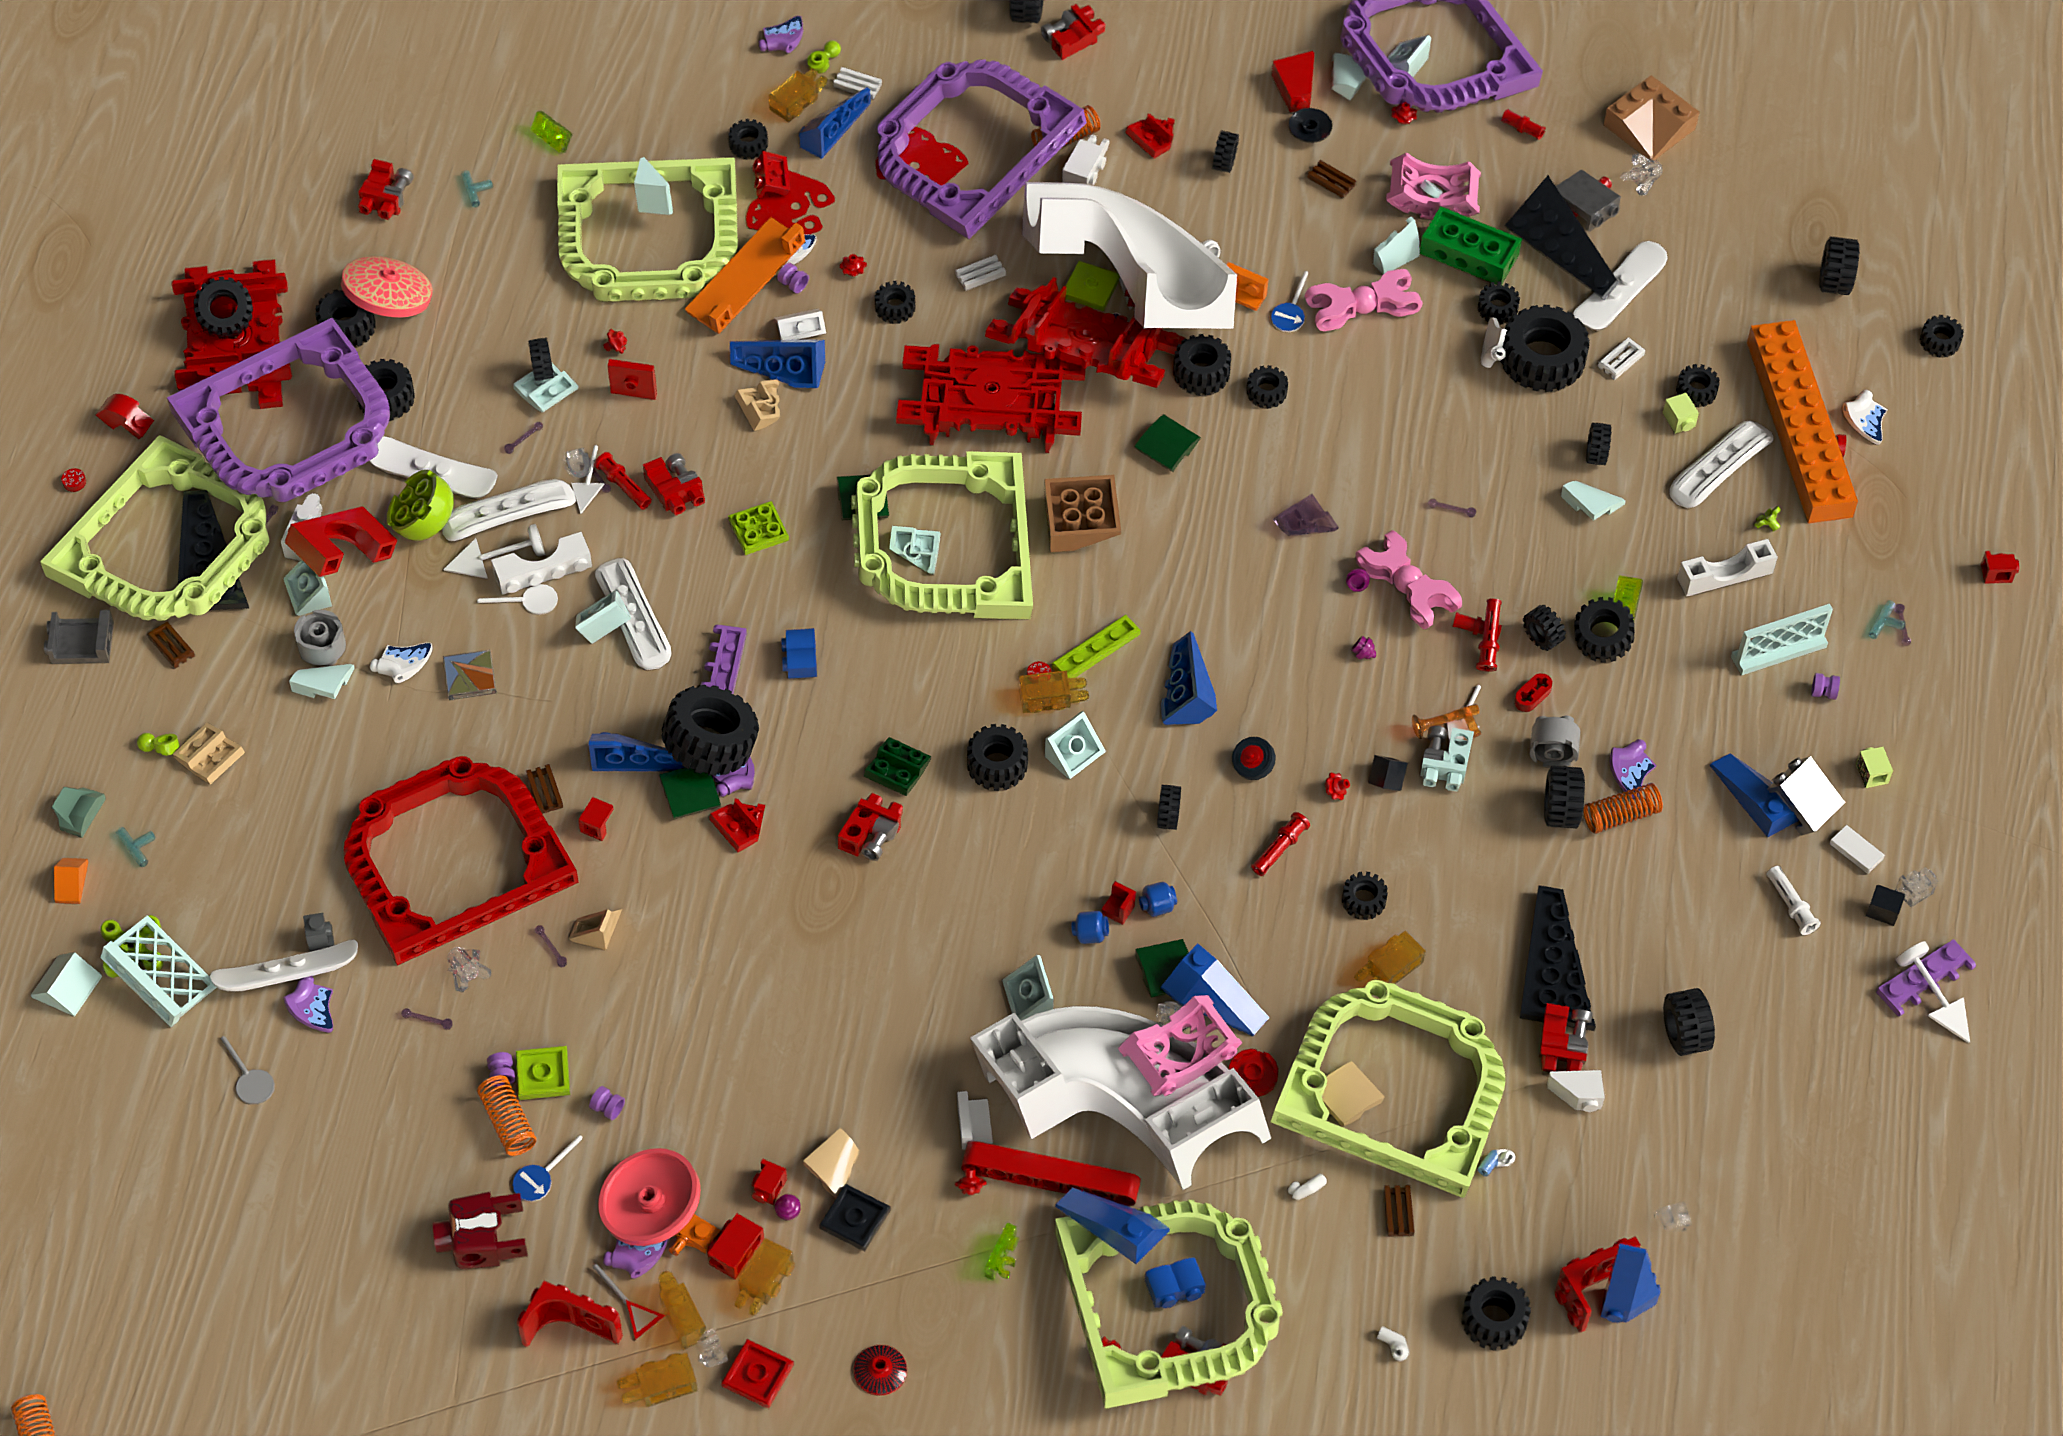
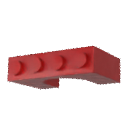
M361 506L293 523L288 529L284 543L321 577L337 573L344 553L329 538L342 539L352 543L373 563L390 559L398 540Z

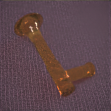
M1473 704L1428 719H1420L1413 715L1412 726L1416 736L1422 739L1423 733L1431 726L1465 719L1469 731H1474L1473 738L1481 735V731L1473 717L1480 713L1477 704Z

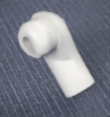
M1317 1174L1302 1186L1298 1182H1293L1288 1187V1193L1292 1195L1293 1199L1301 1200L1325 1186L1327 1180L1324 1175Z
M1382 1326L1377 1338L1390 1345L1392 1356L1396 1360H1405L1409 1354L1405 1337Z

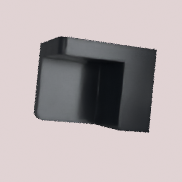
M1374 755L1368 783L1384 789L1401 791L1408 763L1391 757Z
M1876 885L1866 916L1894 926L1905 894Z

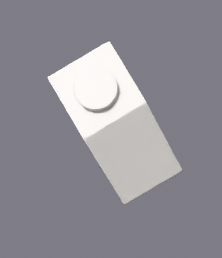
M1601 1070L1550 1072L1547 1088L1575 1110L1593 1112L1602 1108L1605 1097Z

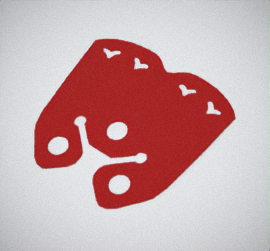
M916 126L911 130L914 133L908 134L909 143L907 147L899 154V157L909 166L913 162L919 163L920 167L915 170L929 176V179L941 186L950 181L969 164L967 157L958 148L949 143L937 142L933 134ZM922 135L924 138H928V140H922ZM877 157L875 161L876 175L879 179H885Z
M788 170L790 192L788 195L785 196L766 191L762 198L753 200L749 205L746 223L748 228L759 230L770 218H773L785 227L791 228L795 224L792 220L805 215L809 209L810 202L805 195L806 192L810 193L812 202L818 208H824L833 204L835 196L824 183ZM820 194H825L827 196V200L819 201L818 196ZM798 202L801 204V207L794 210L791 205ZM809 215L796 222L803 227L804 235L819 232L823 228L819 217L815 215ZM753 217H755L758 221L752 223L754 221ZM812 221L815 225L813 228L808 229L805 227V223Z

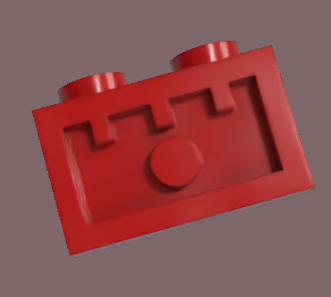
M762 151L758 159L754 160L752 170L755 172L754 188L756 189L757 197L762 198L766 191L787 196L790 192L787 157Z

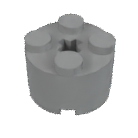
M327 610L312 611L313 614L301 616L294 627L295 639L301 659L313 665L333 666L346 648V639L340 620L333 612Z
M1571 716L1537 717L1532 726L1531 759L1536 763L1537 760L1543 762V766L1547 768L1551 766L1568 767L1573 760L1576 762L1579 757L1581 732L1578 725L1574 723V718Z

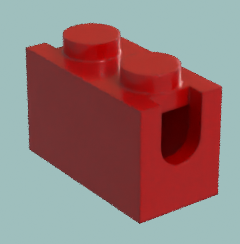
M736 1213L732 1220L728 1219L718 1240L714 1239L707 1249L708 1257L711 1258L709 1265L736 1280L763 1242V1227Z

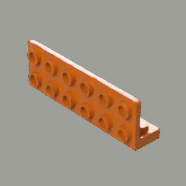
M770 218L685 308L686 313L720 334L805 243L803 227L795 223L791 228H787L773 218Z

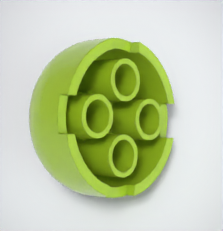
M426 469L414 473L404 481L407 485L398 497L394 494L387 511L388 525L402 537L413 541L429 539L441 531L448 522L454 506L453 493L448 483L437 474Z

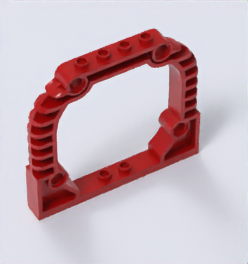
M466 756L445 760L431 769L420 771L413 777L400 780L394 785L375 791L370 796L364 798L359 804L360 814L353 821L344 842V861L348 873L365 902L372 920L397 966L579 883L574 864L552 826H549L530 791L520 778L502 767H491L487 763H473ZM479 790H484L499 797L508 807L525 837L522 841V852L524 861L528 866L523 875L524 885L500 896L491 897L485 903L467 908L463 913L436 925L432 917L411 911L410 903L405 897H393L369 855L372 840L374 837L390 829L394 817L449 792L466 796Z

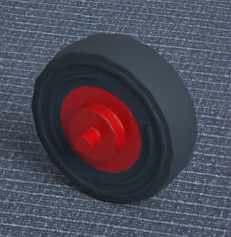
M1248 737L1241 740L1232 753L1234 769L1241 777L1248 780H1259L1266 777L1275 766L1276 755L1274 748L1267 740L1260 737Z

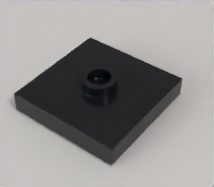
M845 1184L819 1227L821 1230L865 1252L890 1213L891 1206Z

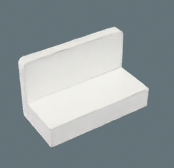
M819 309L774 318L775 323L778 325L780 340H797L826 333L822 311Z
M967 1091L957 1092L962 1150L966 1149V1145L970 1141L993 1145L988 1100L968 1101Z

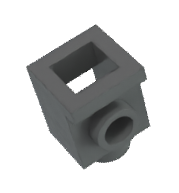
M324 913L303 916L305 935L310 952L335 945L332 924L330 921H325Z

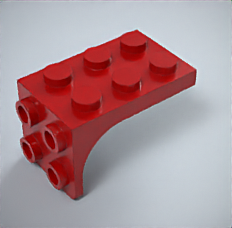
M1636 1236L1628 1240L1627 1238H1622L1607 1249H1596L1590 1256L1584 1259L1575 1258L1567 1266L1561 1268L1554 1291L1558 1303L1564 1305L1567 1310L1570 1324L1576 1327L1580 1333L1586 1331L1591 1315V1308L1583 1296L1582 1290L1609 1278L1619 1244L1640 1248L1641 1244Z
M545 1280L539 1288L536 1287L530 1297V1305L527 1310L521 1311L517 1319L522 1345L526 1347L530 1345L536 1333L542 1327L558 1321L571 1323L615 1344H619L623 1337L620 1315L616 1309L608 1305H598L586 1295L578 1296L564 1285H554Z

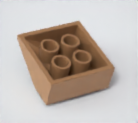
M1651 75L1607 108L1604 126L1649 161L1653 162L1696 129L1700 111Z
M1114 475L1045 479L1044 499L1050 552L1075 551L1121 534Z

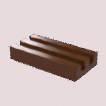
M1319 160L1318 165H1315L1313 170H1310L1307 175L1308 179L1341 198H1344L1356 186L1355 179L1322 160Z
M168 621L147 633L150 641L175 669L179 667L180 662L183 664L187 662L188 657L191 659L195 657L194 651ZM163 630H167V632L185 651L184 653H181L178 650V648L165 635ZM155 635H159V637L177 656L176 658H174V656L167 650V648L161 643V641Z
M550 764L545 765L543 769L537 767L535 768L536 771L526 770L536 804L542 814L564 808ZM547 774L557 802L556 804L552 803L543 775ZM536 777L540 781L548 806L543 807L534 781Z
M1384 1185L1388 1237L1414 1236L1410 1185H1405V1187L1395 1185L1394 1188H1390V1185ZM1394 1194L1396 1201L1398 1230L1393 1229L1390 1195ZM1401 1194H1405L1408 1230H1404Z

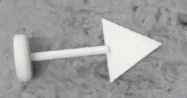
M533 524L528 527L530 540L482 555L475 538L443 570L488 579L483 563L485 559L532 545L536 556H543L545 551L537 526Z
M1923 941L1899 955L1895 959L1897 964L1905 967L1914 962L1943 1006V1008L1927 1016L1965 1042L1970 1043L1964 998L1949 1004L1920 961V958L1929 950L1927 943Z

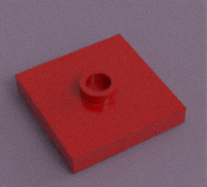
M609 359L607 366L612 394L656 400L657 387L653 365Z
M746 1339L721 1385L769 1409L793 1368L794 1361Z

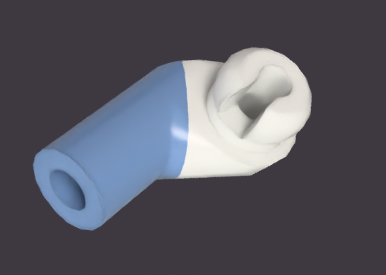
M1506 1149L1492 1150L1477 1170L1481 1175L1489 1176L1494 1167L1512 1164L1515 1161V1154L1511 1150Z

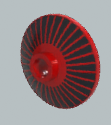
M875 1345L865 1349L857 1357L854 1365V1376L858 1385L867 1393L879 1396L888 1395L898 1390L904 1383L907 1376V1364L903 1355L895 1348L887 1345ZM879 1363L885 1365L883 1369H877L875 1366Z

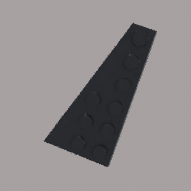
M1547 175L1505 224V227L1605 300L1619 282L1549 175Z
M207 490L183 491L178 585L185 579L200 576L227 547ZM239 578L210 610L249 609Z
M1538 886L1519 1018L1543 1022L1547 1003L1569 1007L1566 1027L1574 1028L1576 1021H1573L1571 1018L1572 1010L1580 1009L1591 1012V1004L1585 988V978L1578 949L1576 950L1574 942V932L1571 929L1569 911L1563 889ZM1593 1017L1590 1023H1586V1030L1595 1031L1596 1025Z

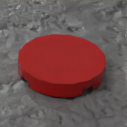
M1251 1048L1242 1050L1233 1056L1228 1069L1234 1068L1257 1097L1265 1096L1277 1084L1279 1072L1277 1063L1265 1051L1261 1052Z

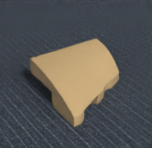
M777 379L760 381L757 387L739 389L734 395L754 431L770 426L780 417V409L777 406L779 403V396L777 395L779 381Z
M839 1128L803 1161L804 1166L822 1181V1187L836 1199L847 1183V1180L849 1181L852 1173L851 1169L853 1164L856 1163L859 1150L843 1129Z

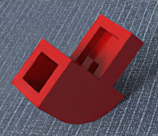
M118 393L108 397L95 414L111 429L114 430L121 425L137 439H141L154 422L150 416L138 408L140 404L138 401Z

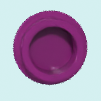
M1353 569L1346 576L1347 586L1355 592L1365 590L1370 582L1368 573L1363 569Z
M1361 636L1351 649L1355 653L1354 656L1360 660L1363 658H1376L1373 640L1369 637Z
M785 1194L777 1199L775 1212L781 1219L792 1220L800 1213L801 1204L796 1196Z

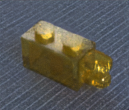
M814 69L809 70L806 74L796 71L769 94V109L787 122H790L795 117H798L810 104L815 103L818 98V92L826 86L828 78L821 76L816 79L818 73Z
M1067 670L1019 676V694L1023 713L1063 710L1070 708L1071 703L1086 701L1089 699L1088 691L1077 690L1086 687V679L1082 677L1068 678Z
M1404 931L1399 936H1392L1380 950L1375 949L1368 956V963L1355 974L1354 978L1361 982L1371 975L1373 977L1372 980L1396 984L1423 964L1426 950L1411 935Z
M765 1238L738 1280L741 1292L734 1306L741 1309L748 1298L752 1297L755 1300L750 1306L749 1314L756 1316L763 1304L767 1305L771 1298H776L782 1286L780 1283L785 1276L789 1277L794 1269L793 1251Z
M665 1271L660 1273L658 1280L661 1291L659 1293L661 1307L682 1349L685 1350L707 1340L706 1326L684 1282L678 1285L672 1272Z
M687 1352L671 1354L666 1359L658 1362H646L639 1368H636V1373L622 1377L617 1381V1386L621 1389L639 1384L640 1388L625 1392L621 1398L625 1404L644 1399L646 1407L698 1391L697 1381Z

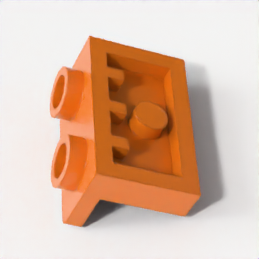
M1228 262L1226 265L1237 274L1235 302L1257 311L1267 296L1268 278Z

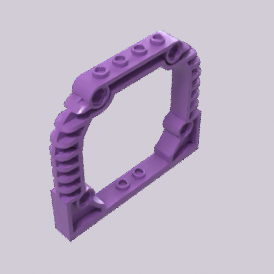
M1351 0L1348 6L1340 35L1341 42L1344 48H1347L1353 56L1354 61L1363 69L1365 76L1373 83L1376 91L1390 104L1396 105L1407 102L1410 104V108L1412 105H1415L1424 112H1429L1431 109L1441 113L1444 110L1452 111L1456 107H1465L1469 103H1477L1478 100H1487L1490 96L1494 100H1498L1539 86L1543 73L1542 69L1488 0L1441 1L1451 2L1456 5L1466 3L1476 16L1478 22L1483 25L1489 36L1493 38L1503 51V57L1500 61L1492 60L1488 62L1485 72L1448 84L1435 86L1417 83L1408 72L1395 69L1369 35L1371 29L1370 16L1418 0ZM1437 0L1419 1L1423 4L1430 5L1436 3Z
M984 59L976 60L970 64L967 61L956 65L952 62H945L929 73L927 78L919 86H916L880 122L877 128L880 137L878 162L883 176L893 187L907 194L911 199L919 202L920 205L928 208L932 216L967 239H970L1087 122L1084 110L1045 85L1041 88L1038 84L1020 75L1019 72L1012 70L1007 65H1002L997 61L986 62ZM969 86H987L995 89L1028 109L1032 124L1041 127L1043 139L1027 155H1024L1020 162L1013 169L1009 170L1005 177L989 193L984 189L960 190V187L955 183H947L941 186L906 164L899 157V154L905 150L909 143L908 133L944 98L959 96Z
M333 318L167 397L171 413L194 446L199 448L221 481L229 488L238 490L239 493L245 495L257 494L258 497L273 496L278 502H286L301 496L305 492L321 486L325 482L341 476L375 458L379 451L377 444L384 436L385 428L390 418V407L384 391L359 359L358 352ZM300 358L303 364L323 367L325 375L329 378H341L365 409L363 421L348 429L345 434V440L293 466L276 464L264 470L249 467L235 456L221 436L223 425L218 412L221 405L220 396L248 384L263 375L269 374Z

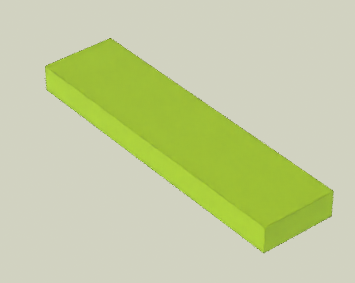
M1124 615L1054 661L1052 669L1068 683L1141 634V630L1127 615Z

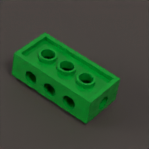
M1440 206L1422 236L1419 254L1488 282H1494L1496 285L1497 282H1501L1502 285L1519 257L1522 239Z

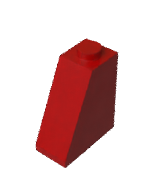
M1314 51L1274 60L1272 63L1271 76L1290 113L1310 108Z

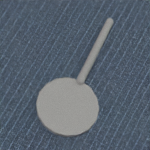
M222 1036V1042L244 1073L236 1084L238 1097L248 1104H260L268 1100L273 1094L275 1087L272 1076L263 1070L248 1071L227 1038Z

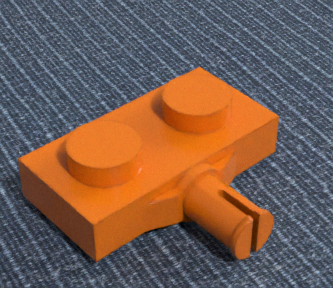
M694 1214L686 1226L674 1235L677 1240L669 1248L671 1254L674 1253V1256H678L685 1245L695 1247L706 1254L710 1243L721 1236V1230Z

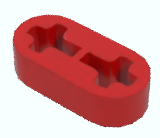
M1539 673L1524 684L1516 693V708L1522 712H1530L1551 693L1553 681L1550 676ZM1537 684H1545V687L1541 686L1539 689L1536 690ZM1531 695L1530 701H1522V698L1527 699Z

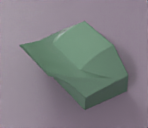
M63 787L52 805V809L59 819L60 830L83 838L105 802V795L87 788Z

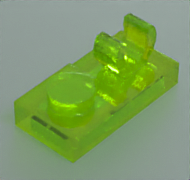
M543 111L536 112L530 131L559 153L567 151L573 134Z
M1619 575L1614 602L1620 600L1623 602V607L1628 606L1635 622L1643 580Z
M1006 1223L985 1265L986 1278L994 1281L998 1273L1002 1278L1009 1279L1010 1271L1005 1270L1003 1267L1005 1265L1015 1267L1016 1260L1007 1255L1009 1251L1014 1252L1019 1241V1237L1016 1236L1017 1226Z

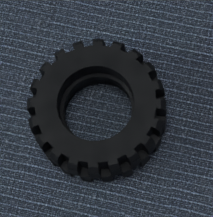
M1534 305L1529 310L1525 308L1518 311V315H1513L1509 322L1506 323L1504 329L1507 331L1502 346L1506 355L1500 361L1503 364L1504 371L1510 374V378L1513 381L1520 382V385L1526 389L1527 387L1533 388V391L1545 390V392H1552L1553 389H1557V391L1564 389L1566 384L1570 386L1576 382V379L1580 378L1585 368L1590 339L1588 338L1587 329L1583 327V323L1579 318H1574L1573 313L1565 312L1563 308L1558 306L1552 308L1550 305H1543V307ZM1533 342H1548L1557 346L1562 352L1555 355H1542L1534 352L1527 345Z
M699 685L697 688L692 686L686 688L685 691L679 692L672 699L662 726L661 737L668 753H672V758L676 762L680 761L683 763V767L687 769L692 768L696 773L700 774L705 772L711 776H715L717 773L726 775L730 771H737L747 763L758 736V719L755 712H752L753 709L749 703H744L743 698L738 694L735 696L732 694V691L726 688L722 690L719 689V686L714 685L711 687ZM700 726L714 729L721 734L706 731L702 729Z

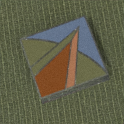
M491 649L443 656L449 700L497 693Z

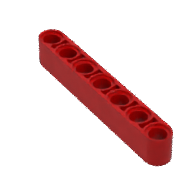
M977 1141L967 1143L961 1169L964 1172L966 1168H975L976 1176L1064 1194L1075 1188L1125 1206H1134L1136 1204L1141 1178L1133 1173Z

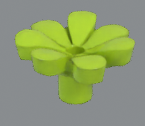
M1776 506L1773 510L1769 508L1765 515L1758 516L1756 518L1757 522L1754 525L1757 528L1768 525L1772 531H1776L1780 527L1776 520L1777 514L1780 512L1779 506Z

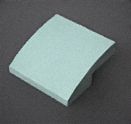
M553 363L554 378L535 381L532 371L514 383L515 391L542 413L578 389V385L565 371L560 372Z

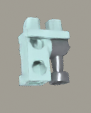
M1431 726L1427 734L1431 742L1429 748L1424 752L1420 776H1423V785L1435 787L1437 779L1447 781L1446 789L1457 792L1461 783H1464L1474 731L1452 728L1449 750L1443 751L1441 750V743L1446 740L1448 731L1442 726ZM1463 736L1467 740L1456 739V737Z

